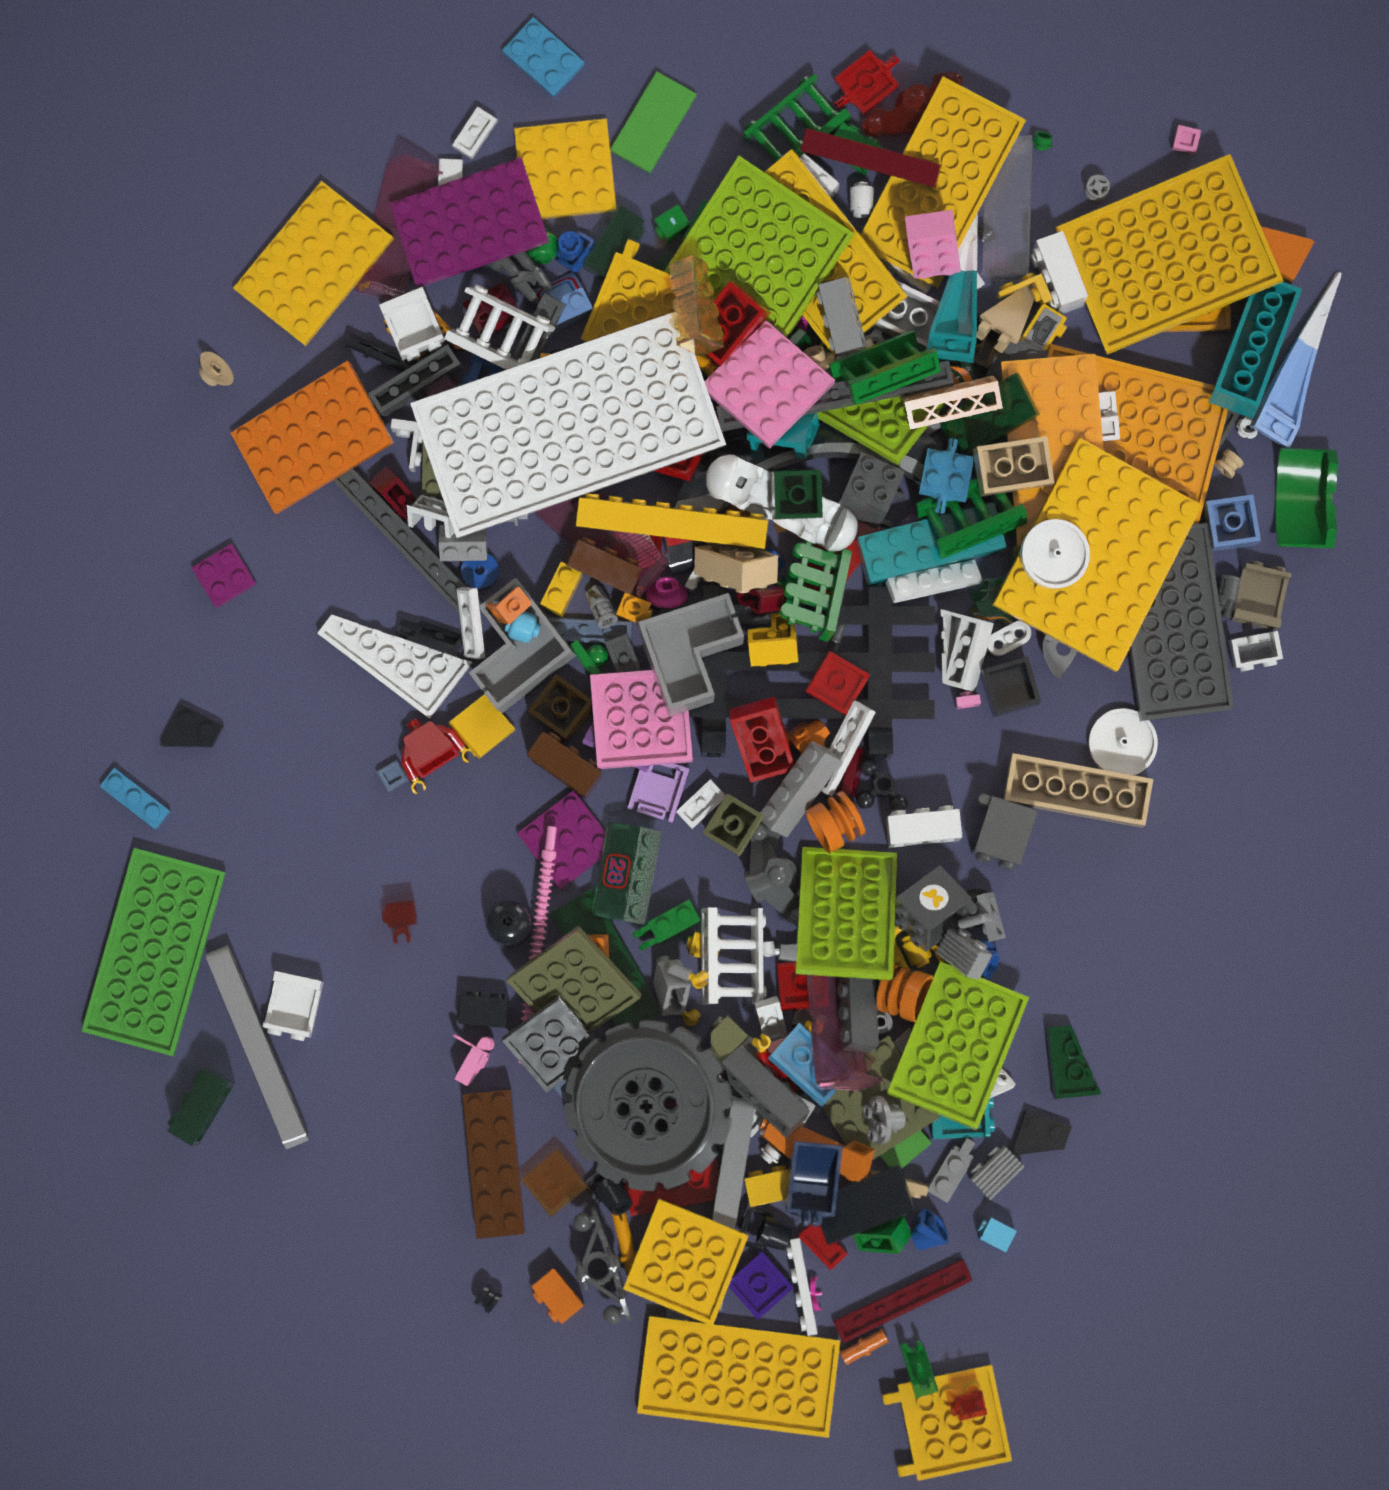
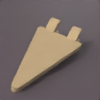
M1030 285L1016 291L981 314L977 338L983 341L991 329L1001 335L994 349L1001 353L1005 351L1010 342L1017 344L1034 301L1031 293L1033 286Z

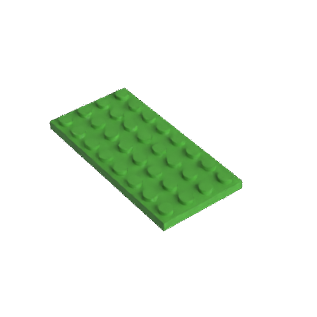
M133 848L81 1032L175 1056L226 872Z

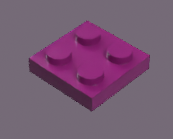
M232 544L191 568L216 609L257 585Z

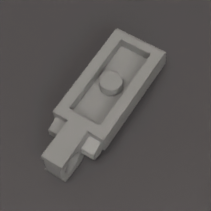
M966 1138L960 1148L955 1145L950 1150L929 1185V1193L948 1203L972 1163L971 1161L974 1156L969 1153L975 1142Z

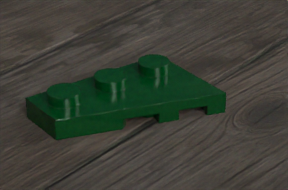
M1072 1026L1046 1028L1053 1099L1102 1095L1094 1081L1090 1066L1088 1067L1082 1054V1048Z

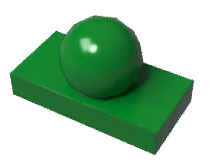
M578 640L573 642L570 647L588 674H602L598 668L604 666L608 661L607 649L601 645H593L585 651Z

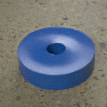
M487 553V560L463 561L461 575L464 582L470 588L485 590L493 586L497 581L499 567L496 560ZM478 567L484 568L482 575L476 574Z

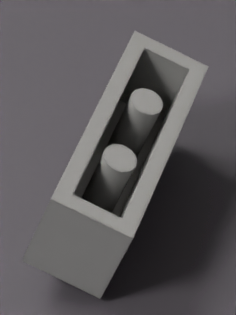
M844 277L819 284L820 291H817V297L820 305H824L825 314H823V321L826 328L829 327L831 337H829L831 350H835L836 354L841 355L866 348L867 344L850 278Z

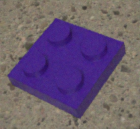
M762 1251L732 1277L728 1286L757 1320L794 1288Z

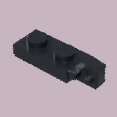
M402 619L397 630V635L454 657H457L463 644L461 634L424 621L413 623Z

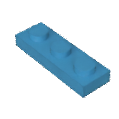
M113 768L100 785L102 789L155 830L158 829L171 812L116 768Z

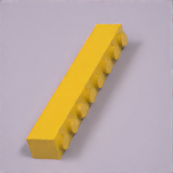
M586 493L585 497L579 498L576 526L761 549L766 547L769 519H764V514L750 513V517L740 516V511L727 510L726 514L717 513L716 508L703 507V511L693 510L694 506L679 504V508H671L670 503L657 501L656 506L646 505L647 500L632 499V503L623 502V497L609 496V500L599 499V494Z

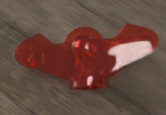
M955 71L934 74L930 89L923 84L911 85L898 95L896 108L887 111L874 107L863 120L862 131L865 135L871 137L914 133L942 77L962 86L964 83L963 76Z

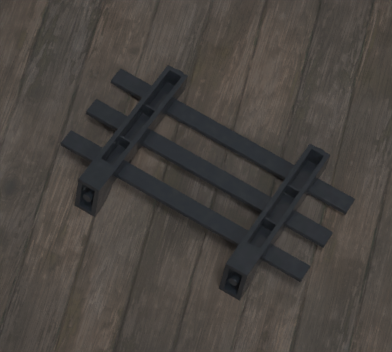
M708 582V586H703V601L726 594L727 587H721L720 583ZM875 583L873 587L868 588V606L841 605L837 625H867V653H833L870 674L867 680V700H855L875 711L867 728V757L891 759L893 755L892 719H935V700H892V672H935V653H892V625L935 626V606H892V598L885 583ZM682 604L681 606L675 608H661V614L668 613L692 604ZM733 605L736 612L735 617L738 618L740 624H771V614L779 613L778 610L756 614L749 606ZM798 605V607L814 612L815 607L813 606ZM724 650L702 657L715 694L714 702L688 710L689 718H702V757H726V718H730L729 709L763 700L726 698V671L817 672L828 652H798V662L767 666H751L749 652H730ZM776 699L782 718L845 719L846 717L818 699Z

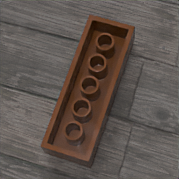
M512 1090L464 1094L463 1104L476 1238L483 1239L525 1234Z

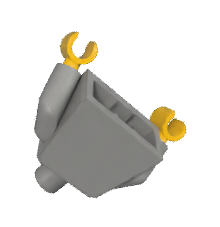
M669 956L659 957L656 960L657 966L653 985L661 1016H682L686 1025H695L701 1017L700 1012L695 1008L689 1012L685 1010L691 986L690 980L696 989H700L708 984L704 980L709 978V974L701 971L695 975L692 970L683 966L681 960H670Z

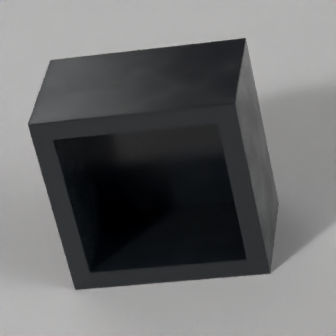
M1028 656L988 667L980 672L993 718L1037 706L1041 703Z

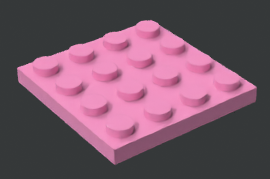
M767 321L705 381L709 396L768 448H771L835 384L834 378Z
M652 670L590 675L597 769L693 762L689 711L668 717Z

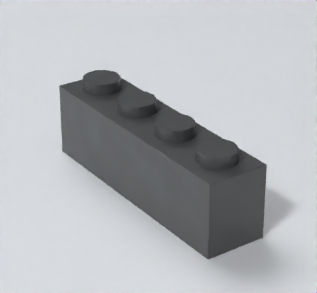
M447 344L368 393L382 419L460 372L462 368Z
M839 977L837 993L840 997L838 1015L839 1019H841L839 1038L842 1042V1050L870 1053L879 1046L875 979Z
M740 1045L721 1062L724 1071L720 1075L726 1081H729L730 1085L785 1138L807 1119L810 1110L806 1103L801 1099H797L785 1083L779 1082L773 1076L772 1071L756 1059L752 1051Z

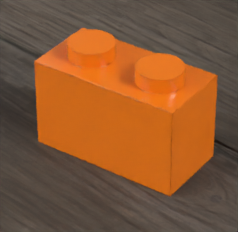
M555 1267L531 1286L534 1290L531 1294L539 1304L542 1302L546 1304L549 1308L547 1314L555 1323L559 1320L563 1324L585 1305Z

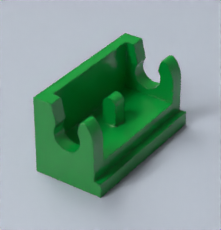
M916 1341V1347L911 1349L907 1343L900 1344L902 1357L915 1398L939 1392L926 1349H923L922 1343Z

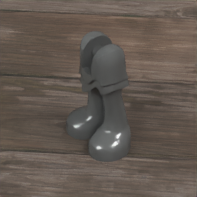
M526 251L512 255L526 271H520L510 256L489 263L495 271L505 270L512 278L510 282L533 303L539 301L538 296L533 290L537 286L543 289L545 293L552 291V286L547 276L543 273L542 269L532 262Z

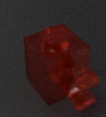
M415 901L385 904L386 909L382 910L383 924H387L389 929L398 928L393 934L394 944H398V936L400 934H405L407 943H410L411 934L409 933L408 926L418 925Z
M981 1389L952 1395L953 1401L949 1402L952 1417L957 1416V1420L962 1421L988 1415Z

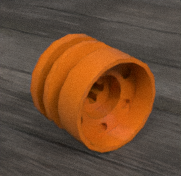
M843 791L835 794L836 800L833 797L827 799L829 810L823 804L818 803L805 811L813 833L829 854L844 846L842 835L852 842L855 840V834L861 837L866 833L857 807Z
M893 963L892 980H881L876 1001L877 1010L884 1013L888 1012L893 1016L900 1013L902 1019L915 1023L934 977L920 971H915L911 975L909 968H902L900 965Z

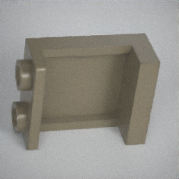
M1257 561L1245 563L1240 574L1241 582L1237 595L1238 599L1230 621L1273 631L1280 629L1282 608L1288 581L1292 573L1286 572V568L1273 566L1272 569L1263 567V563Z

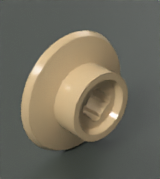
M812 346L803 351L823 370L829 368L828 363L836 360V356L831 352H824L822 346Z
M205 351L200 355L201 368L199 369V374L207 384L211 386H216L217 384L227 386L233 383V372L220 356L209 351Z

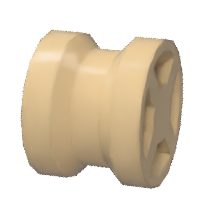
M1226 449L1223 457L1214 463V466L1230 479L1235 475L1236 469L1244 465L1242 459L1229 449Z

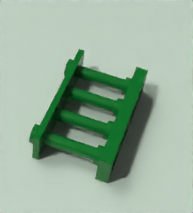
M814 74L810 78L808 76L804 77L797 84V89L757 122L755 120L751 121L744 128L743 139L747 142L754 136L776 163L784 155L776 149L761 131L772 122L793 146L792 150L800 158L803 154L807 156L810 154L800 151L803 140L800 141L779 117L783 111L789 107L808 129L834 135L842 122L848 124L851 115L846 109L839 112L829 105L814 87L818 79L817 75ZM806 92L828 117L827 120L829 122L823 127L817 126L796 102Z
M914 330L828 363L831 377L835 379V383L848 382L851 400L855 405L941 372L937 351L934 348H930L920 352Z
M976 478L969 483L967 499L971 498L983 521L973 525L969 524L958 504L960 501H947L945 508L949 507L961 527V530L948 534L937 512H935L937 499L933 497L922 499L919 503H916L918 519L926 516L929 517L940 539L936 540L937 553L940 559H944L1027 524V511L1024 505L1012 506L1005 493L995 494L1004 512L995 516L991 515L980 496Z

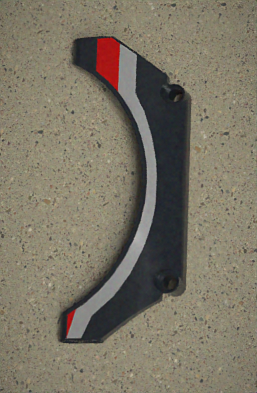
M820 419L819 428L806 459L796 458L795 448L773 445L771 448H768L764 443H760L756 451L751 450L747 435L726 439V446L709 451V460L705 463L699 462L690 481L683 480L672 508H679V504L694 506L693 510L703 511V507L716 508L717 513L722 514L731 503L713 498L706 486V474L709 466L716 459L724 455H735L768 472H773L791 464L818 458L843 457L858 459L861 452L904 470V476L921 486L927 449L945 451V449L923 432L902 461L896 465ZM740 476L735 486L742 489L747 479ZM968 499L966 500V503H958L959 506L968 505ZM662 537L671 574L695 568V547L702 546L705 542Z

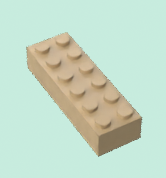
M1013 753L1009 760L1003 800L1025 807L1143 828L1146 826L1153 779Z

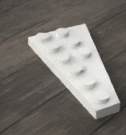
M331 615L317 633L429 719L473 664V662L383 633L376 629H371L335 615Z

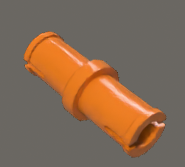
M880 1329V1331L865 1339H858V1343L841 1351L840 1354L848 1366L864 1355L868 1357L871 1355L870 1352L889 1343L884 1331Z

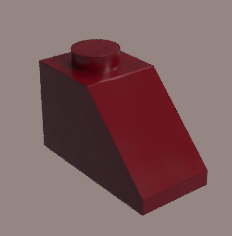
M384 467L369 483L407 522V505L411 506L417 499L398 476L388 467Z

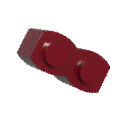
M773 584L767 585V588L750 589L748 593L737 592L738 602L742 606H749L756 614L778 611L787 602V597L780 586H774Z

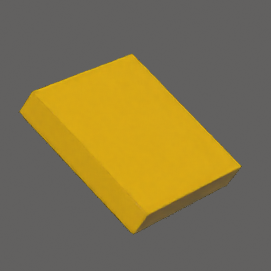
M485 694L449 722L452 729L458 733L478 759L482 758L515 731L512 724L501 712L496 710Z

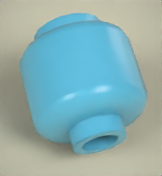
M524 611L510 625L506 624L504 631L508 632L507 634L510 639L529 643L532 637L537 638L541 624L537 623V616L535 614Z

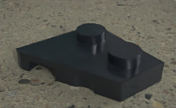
M181 705L160 745L163 747L213 748L224 726Z
M1026 1110L1011 1153L1013 1155L1062 1150L1065 1148L1072 1126Z

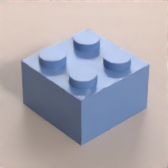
M1253 494L1206 501L1203 511L1205 523H1208L1212 552L1254 546L1261 541Z

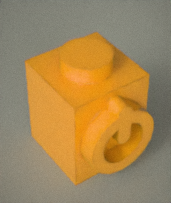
M625 592L616 615L638 624L640 621L649 619L653 609L650 608V602Z

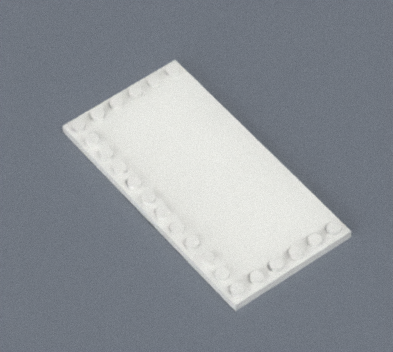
M680 310L410 403L456 538L726 446Z

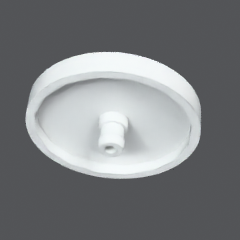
M1051 519L1041 522L1029 530L1021 544L1020 559L1025 573L1033 582L1045 588L1060 589L1074 584L1083 576L1089 564L1090 549L1086 537L1078 527L1065 520Z
M1121 708L1105 713L1095 722L1089 734L1088 747L1091 758L1100 769L1137 775L1145 770L1153 761L1157 752L1158 739L1155 728L1150 721L1140 722L1139 712Z

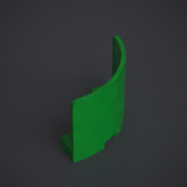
M1281 448L1279 450L1275 501L1276 539L1278 546L1334 548L1337 533L1336 505H1332L1333 493L1331 492H1336L1339 464L1336 450Z

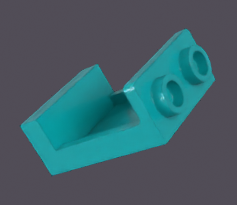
M818 413L803 415L774 445L795 448L796 458L806 459L819 428ZM748 430L747 440L750 441L751 450L756 451L759 444L763 442Z
M993 1097L988 1101L977 1130L941 1116L931 1123L932 1139L991 1137L990 1132L995 1131L994 1117L990 1118L989 1108H993Z

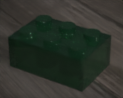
M205 1068L202 1072L200 1070L197 1072L192 1081L195 1084L193 1089L184 1094L180 1101L181 1109L178 1113L174 1112L167 1123L170 1126L167 1132L191 1146H199L235 1085L234 1082L212 1069Z

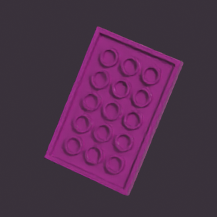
M522 158L389 203L417 288L550 243Z

